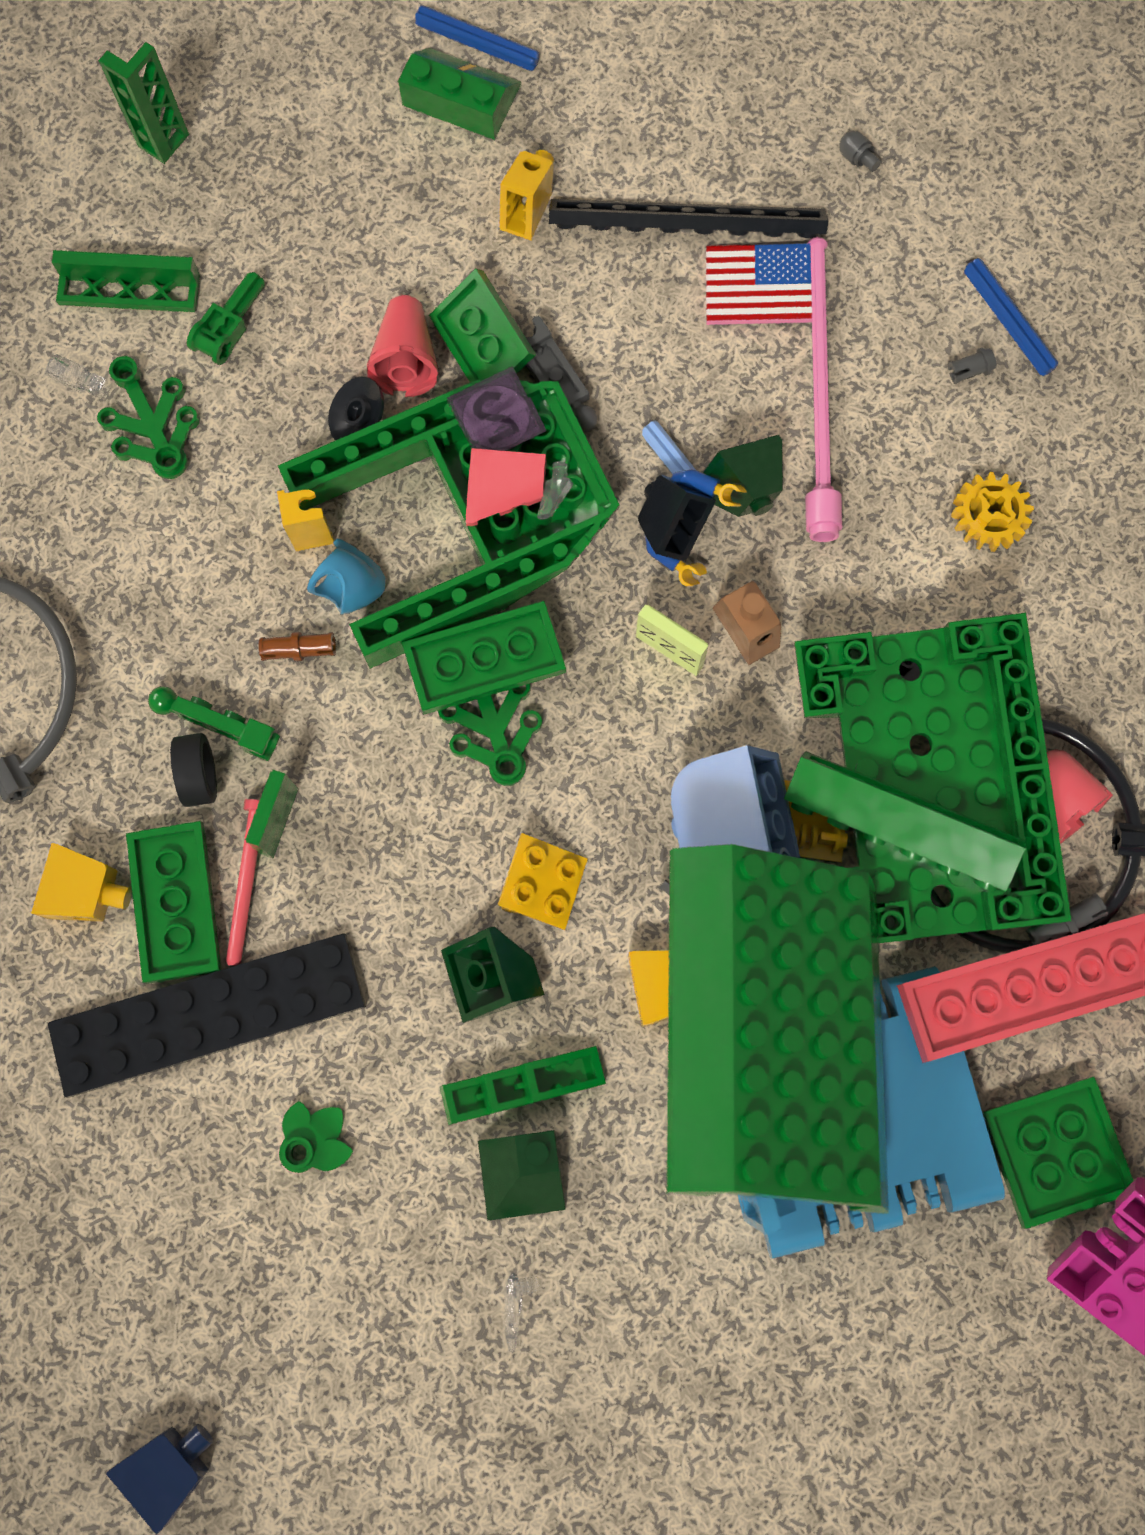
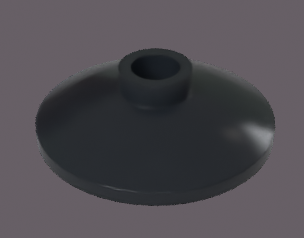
M356 377L346 382L338 390L332 400L328 414L329 430L335 441L381 421L384 411V396L378 383L368 377Z

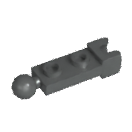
M534 316V335L526 337L536 353V356L526 364V367L537 383L541 381H558L583 432H591L597 424L598 417L593 408L582 405L589 400V392L552 338L551 332L542 318Z

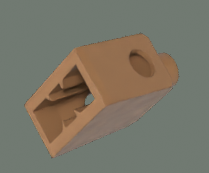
M754 581L724 596L712 608L748 665L780 648V620ZM762 637H765V640L758 643Z

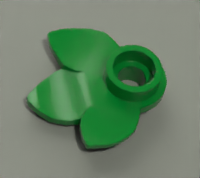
M298 1101L292 1105L285 1113L282 1121V1129L285 1136L279 1149V1158L282 1165L294 1173L306 1172L312 1167L322 1171H331L349 1160L353 1153L352 1148L338 1140L343 1128V1110L341 1108L329 1107L318 1110L311 1115L308 1108L302 1102ZM297 1145H302L306 1149V1156L303 1160H297L293 1156V1150Z

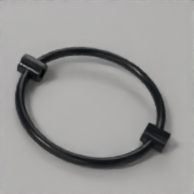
M1042 718L1045 734L1070 743L1085 753L1100 767L1113 785L1125 816L1126 823L1114 824L1112 833L1114 856L1125 857V862L1119 881L1112 894L1104 903L1108 915L1078 930L1082 932L1106 925L1129 896L1139 872L1141 859L1145 858V824H1142L1140 810L1127 778L1110 755L1096 742L1072 727L1054 720ZM933 889L931 891V901L937 907H945L946 905ZM985 931L957 933L974 944L1002 953H1009L1033 946L1030 940L1004 938Z

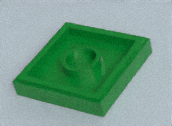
M276 770L270 771L245 839L246 843L257 852L270 858L275 856L299 790L285 773Z

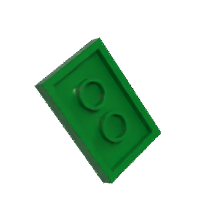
M475 268L428 315L470 383L475 380H491L492 383L506 375L513 377L536 356L533 348L483 270Z

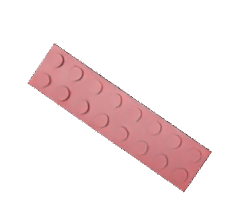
M1145 913L897 985L922 1063L1145 996Z

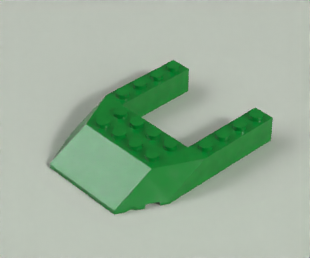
M475 380L278 465L289 493L300 490L315 492L316 498L312 500L306 499L300 503L299 508L305 511L430 457L482 566L349 624L369 669L405 654L402 646L404 641L486 618L504 610L561 574L573 564L620 508V504L558 381H541L532 384L527 381L513 380L540 432L501 450L546 454L543 501L529 506L519 505L511 513L500 516L499 513L477 521L478 525L473 527L466 526L471 449H476L474 445L480 442L471 441L452 402L490 384L491 380ZM509 427L501 428V429H499L498 431H496L495 434H497V433H499V432H501V431H503V430H505V429H507V428H509Z

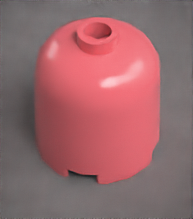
M1053 749L1047 751L1061 844L1084 826V823L1080 820L1083 815L1085 816L1092 810L1098 813L1112 798L1113 794L1074 757L1063 750Z

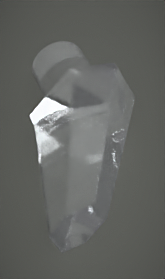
M565 462L553 463L552 479L545 482L537 518L540 520L552 517L573 486V482L567 478L568 465Z

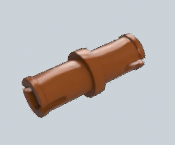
M293 632L291 636L261 637L259 639V655L262 661L293 658L295 662L303 661L304 657L335 656L336 639L333 632L302 635L301 632Z

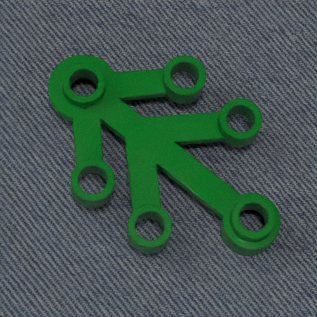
M120 356L114 359L109 367L110 376L116 385L126 389L141 420L119 414L115 409L106 407L99 411L97 421L108 432L120 429L150 438L155 449L133 444L129 438L121 436L112 442V452L122 461L133 458L152 464L153 470L161 478L174 479L184 473L188 464L183 447L190 430L195 429L200 422V418L193 407H181L176 413L178 423L168 443L163 432L175 402L181 400L185 395V388L182 382L176 377L164 380L161 386L162 395L153 413L138 383L141 378V371L136 362L127 356ZM133 372L128 378L122 379L124 373ZM171 386H179L175 393H168V389ZM185 415H193V419L190 422L182 421ZM107 416H115L113 422L104 423V419ZM121 445H129V448L126 452H118V449ZM168 459H176L173 465L169 467L164 466Z
M530 684L525 685L526 690L522 694H516L512 689L508 690L509 692L498 713L496 712L491 695L476 699L483 718L460 708L459 705L453 706L456 708V714L453 717H445L443 715L444 709L438 711L439 717L443 722L447 724L456 722L490 739L494 752L473 744L470 738L462 733L454 735L450 740L449 746L452 754L456 757L463 758L467 756L488 766L492 779L503 786L515 785L524 777L526 763L522 755L532 735L539 732L542 727V718L538 712L534 710L525 711L520 717L521 727L510 747H508L504 733L521 700L529 696ZM528 717H535L538 720V724L533 728H528L524 725V721ZM458 740H465L468 743L464 751L454 749V744ZM511 762L515 766L514 771L510 774L503 773L500 770L502 764Z

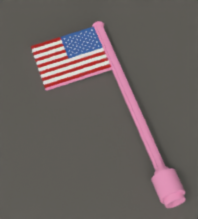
M814 237L807 244L706 246L707 325L812 323L816 487L805 496L806 531L810 533V539L813 541H834L839 538V531L842 530V495L831 486L825 286V248L828 246L827 241L821 237Z

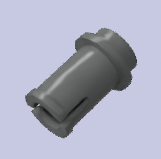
M979 348L975 354L948 362V370L954 371L949 373L954 384L982 373L985 376L990 375L991 370L997 367L995 355L990 348L986 350Z

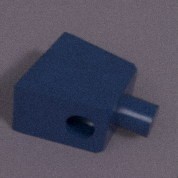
M196 1424L183 1438L174 1427H170L119 1462L106 1475L157 1535L172 1521L209 1471L199 1456L213 1443V1438L200 1424Z

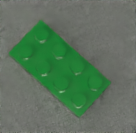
M545 601L402 642L423 715L566 673V666Z
M196 821L126 833L142 983L150 984L222 970L204 823Z

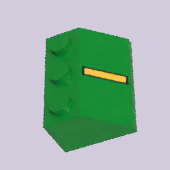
M426 48L411 54L398 79L402 106L495 140L521 87V81L435 49Z

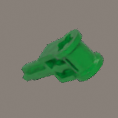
M255 272L247 273L223 307L212 303L202 319L191 328L187 337L188 349L193 352L199 350L212 357V361L217 365L224 364L231 355L234 346L246 331L242 317L265 287L264 279Z

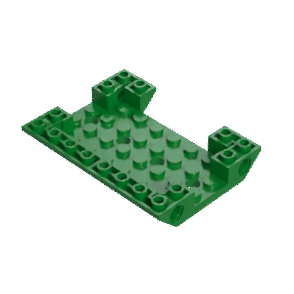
M1026 613L948 622L944 628L873 637L872 632L795 641L794 646L804 718H838L844 765L846 768L1026 841V849L1007 891L997 888L995 892L977 886L973 882L975 878L963 873H959L958 876L947 874L936 867L937 863L924 857H922L921 861L906 857L899 852L900 847L888 842L885 845L870 842L863 837L864 832L853 828L858 867H851L850 869L869 872L875 885L878 943L1072 921ZM904 661L916 663L920 670L918 679L908 681L902 678L899 672L900 664ZM915 735L926 737L930 743V750L924 756L916 755L910 749V740ZM938 885L947 887L951 893L949 904L943 908L935 906L931 901V891Z

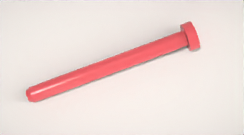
M245 799L243 809L249 811L245 839L260 800ZM245 839L226 962L229 966L239 965L242 960L258 852L247 844Z

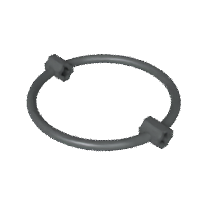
M0 577V592L24 603L43 621L55 642L61 666L59 702L46 734L37 747L23 761L16 754L0 758V796L4 802L11 803L32 794L36 785L30 774L46 760L60 741L74 706L77 672L70 639L53 610L46 602L26 587Z

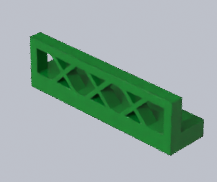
M145 42L128 63L107 50L99 59V63L137 146L165 164L189 136V132L155 48ZM146 65L144 76L140 77L138 73ZM153 85H156L154 97L150 99ZM163 107H166V108H165V111H164L163 119H162L161 121H159L160 116H161V112H162V108H163ZM175 128V133L169 139L171 129Z
M53 250L52 264L59 274L56 296L58 305L196 312L200 273L192 257ZM69 281H84L89 287L79 295H67ZM108 283H118L123 288L114 297H104L99 292ZM143 284L152 285L157 290L148 299H138L133 293ZM177 286L189 287L187 301H173L167 294Z

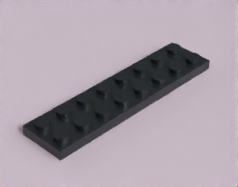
M345 933L47 1022L64 1098H70L363 1009L366 1006L347 936Z

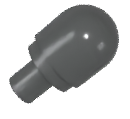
M849 131L842 136L839 143L840 153L852 165L857 167L865 165L871 172L879 168L881 160L873 154L875 148L869 139L858 131Z

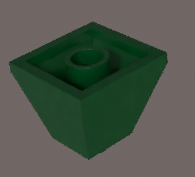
M780 435L718 451L703 473L719 479L720 484L723 486L725 484L742 485L747 492L743 493L733 490L731 493L732 501L741 504L740 507L723 505L718 495L713 497L716 500L715 506L738 517L753 513L754 516H759L772 509L774 506L773 501L783 491L782 439Z
M495 926L486 928L441 950L463 1023L522 1005L545 995L533 957Z
M555 1130L478 1141L487 1221L566 1210Z

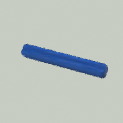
M424 5L419 6L416 12L417 26L529 71H534L539 62V52L537 50Z
M977 258L971 261L964 270L965 275L1038 373L1042 376L1051 373L1058 365L1057 359L983 260Z

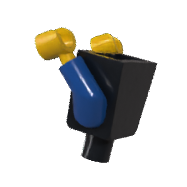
M692 469L675 472L672 477L659 475L655 481L649 483L644 490L646 501L638 515V522L645 533L647 552L672 572L676 569L679 572L680 582L685 586L700 584L693 577L692 572L699 576L707 574V569L702 563L696 562L687 565L685 562L716 503V500L713 498L714 495H718L720 502L725 506L740 507L741 504L732 501L731 493L733 490L743 493L747 492L742 485L725 484L723 486L720 484L719 479Z

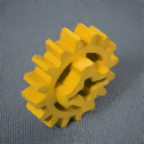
M989 472L985 481L978 474L975 475L971 484L967 482L963 484L960 489L961 494H957L953 501V504L957 507L951 513V518L960 519L955 526V530H965L967 532L963 540L967 543L971 539L977 540L976 549L980 550L986 543L989 544L991 552H995L1000 543L1005 549H1008L1014 543V540L1019 542L1025 535L1024 530H1027L1033 521L1028 516L1034 510V506L1025 505L1030 494L1029 492L1021 494L1018 492L1021 482L1017 481L1010 485L1008 484L1007 474H1004L1001 480H996L994 472ZM993 509L996 512L994 514H991L989 511ZM970 511L974 513V520L971 517Z

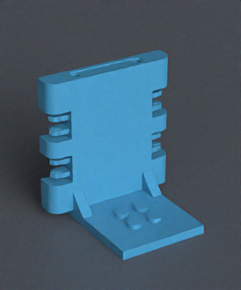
M936 966L881 980L891 1018H889L880 992L889 1213L865 1212L869 1230L873 1233L903 1225L902 1210L895 1186H898L902 1204L907 1215L916 1213L917 1203L910 1182L921 1179L926 1201L931 1209H934L941 1205L934 1178L937 1175L946 1210L950 1213L1004 1200L1005 1198L1003 1181L965 1052L962 1051L922 1063L897 985L940 973ZM737 1195L744 1222L764 1234L771 1259L825 1245L816 1206L821 1205L830 1235L839 1233L840 1223L833 1204ZM847 1205L851 1224H853L855 1229L863 1227L861 1211L849 1210V1205Z

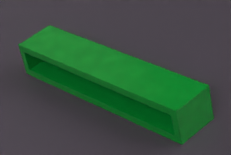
M807 751L801 756L784 797V800L792 802L791 808L800 813L812 815L813 812L821 814L828 817L827 822L836 828L848 830L849 827L862 831L864 832L863 837L870 842L878 845H885L888 842L900 847L899 852L906 857L921 861L922 857L936 862V867L939 870L953 876H958L959 873L975 878L973 882L977 886L995 892L997 888L1007 891L1026 849V841Z

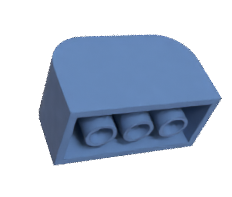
M746 745L695 760L685 766L676 777L671 791V807L674 817L671 825L673 833L678 839L679 848L734 844L800 858L789 801L784 800L786 787L779 754Z

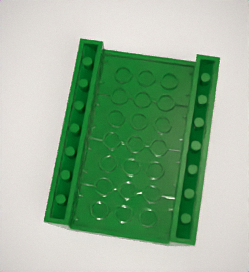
M734 844L682 847L670 850L667 1193L695 1196L727 1193L849 1205V1210L889 1213L876 888L869 872Z

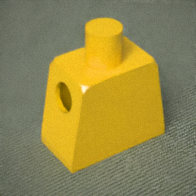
M537 150L535 154L521 151L500 184V230L530 241L532 240L552 194L554 158L548 151ZM524 196L526 197L525 205L522 204V199Z
M51 843L31 914L46 919L102 922L105 919L108 906L124 910L128 908L132 897V888L114 884L117 876L116 869L73 850Z
M669 950L629 952L628 959L641 1026L647 1027L668 1019Z

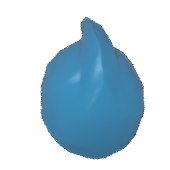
M337 538L333 542L336 549L314 571L307 585V591L332 601L338 608L340 615L362 609L378 599L385 590L386 577L381 568L369 556L346 541ZM328 575L319 586L315 587L320 578Z

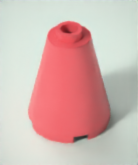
M409 295L397 296L388 303L367 363L368 378L378 383L385 394L394 396V391H406L405 397L425 394L435 386L438 376V364L423 306L419 300Z

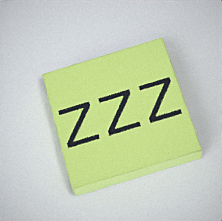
M645 604L638 614L636 637L697 676L704 666L708 643L650 605Z

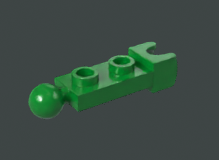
M159 686L154 688L148 697L149 707L154 713L160 715L175 713L183 720L237 741L245 753L267 762L270 760L280 739V735L274 733L275 729L251 718L245 724L246 719L235 712L225 710L224 714H220L211 710L213 705L195 696H192L190 701L179 696L177 697L174 690L169 687Z

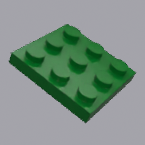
M1095 1076L982 1111L992 1147L1021 1228L1023 1229L1114 1201L1134 1181Z

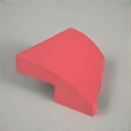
M472 448L468 480L466 526L478 525L477 521L498 513L500 516L511 513L519 505L529 506L543 501L546 454Z

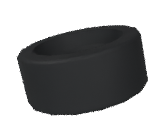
M197 733L173 737L170 747L171 768L175 789L181 804L184 807L214 803L217 798V780L213 754L206 735Z

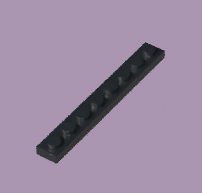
M551 199L549 206V224H556L561 229H574L577 225L591 226L594 230L600 231L609 230L611 226L625 227L626 230L632 232H641L646 228H659L660 231L665 233H677L680 229H694V232L698 234H712L714 230H722L736 236L747 235L749 232H763L764 235L769 237H780L783 233H797L802 238H814L818 234H827L829 221L826 209L570 199Z

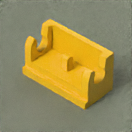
M284 490L277 491L282 524L295 551L334 544L333 533L328 527L322 508H311L306 511L299 508L303 500L316 498L314 491L300 490L285 493Z

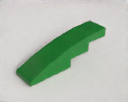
M597 1046L442 1085L440 1086V1092L448 1125L601 1086L606 1084Z

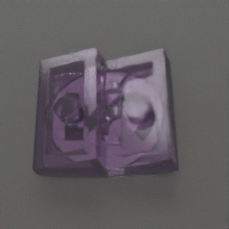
M513 366L447 397V402L471 448L507 451L547 431L531 398L527 397Z

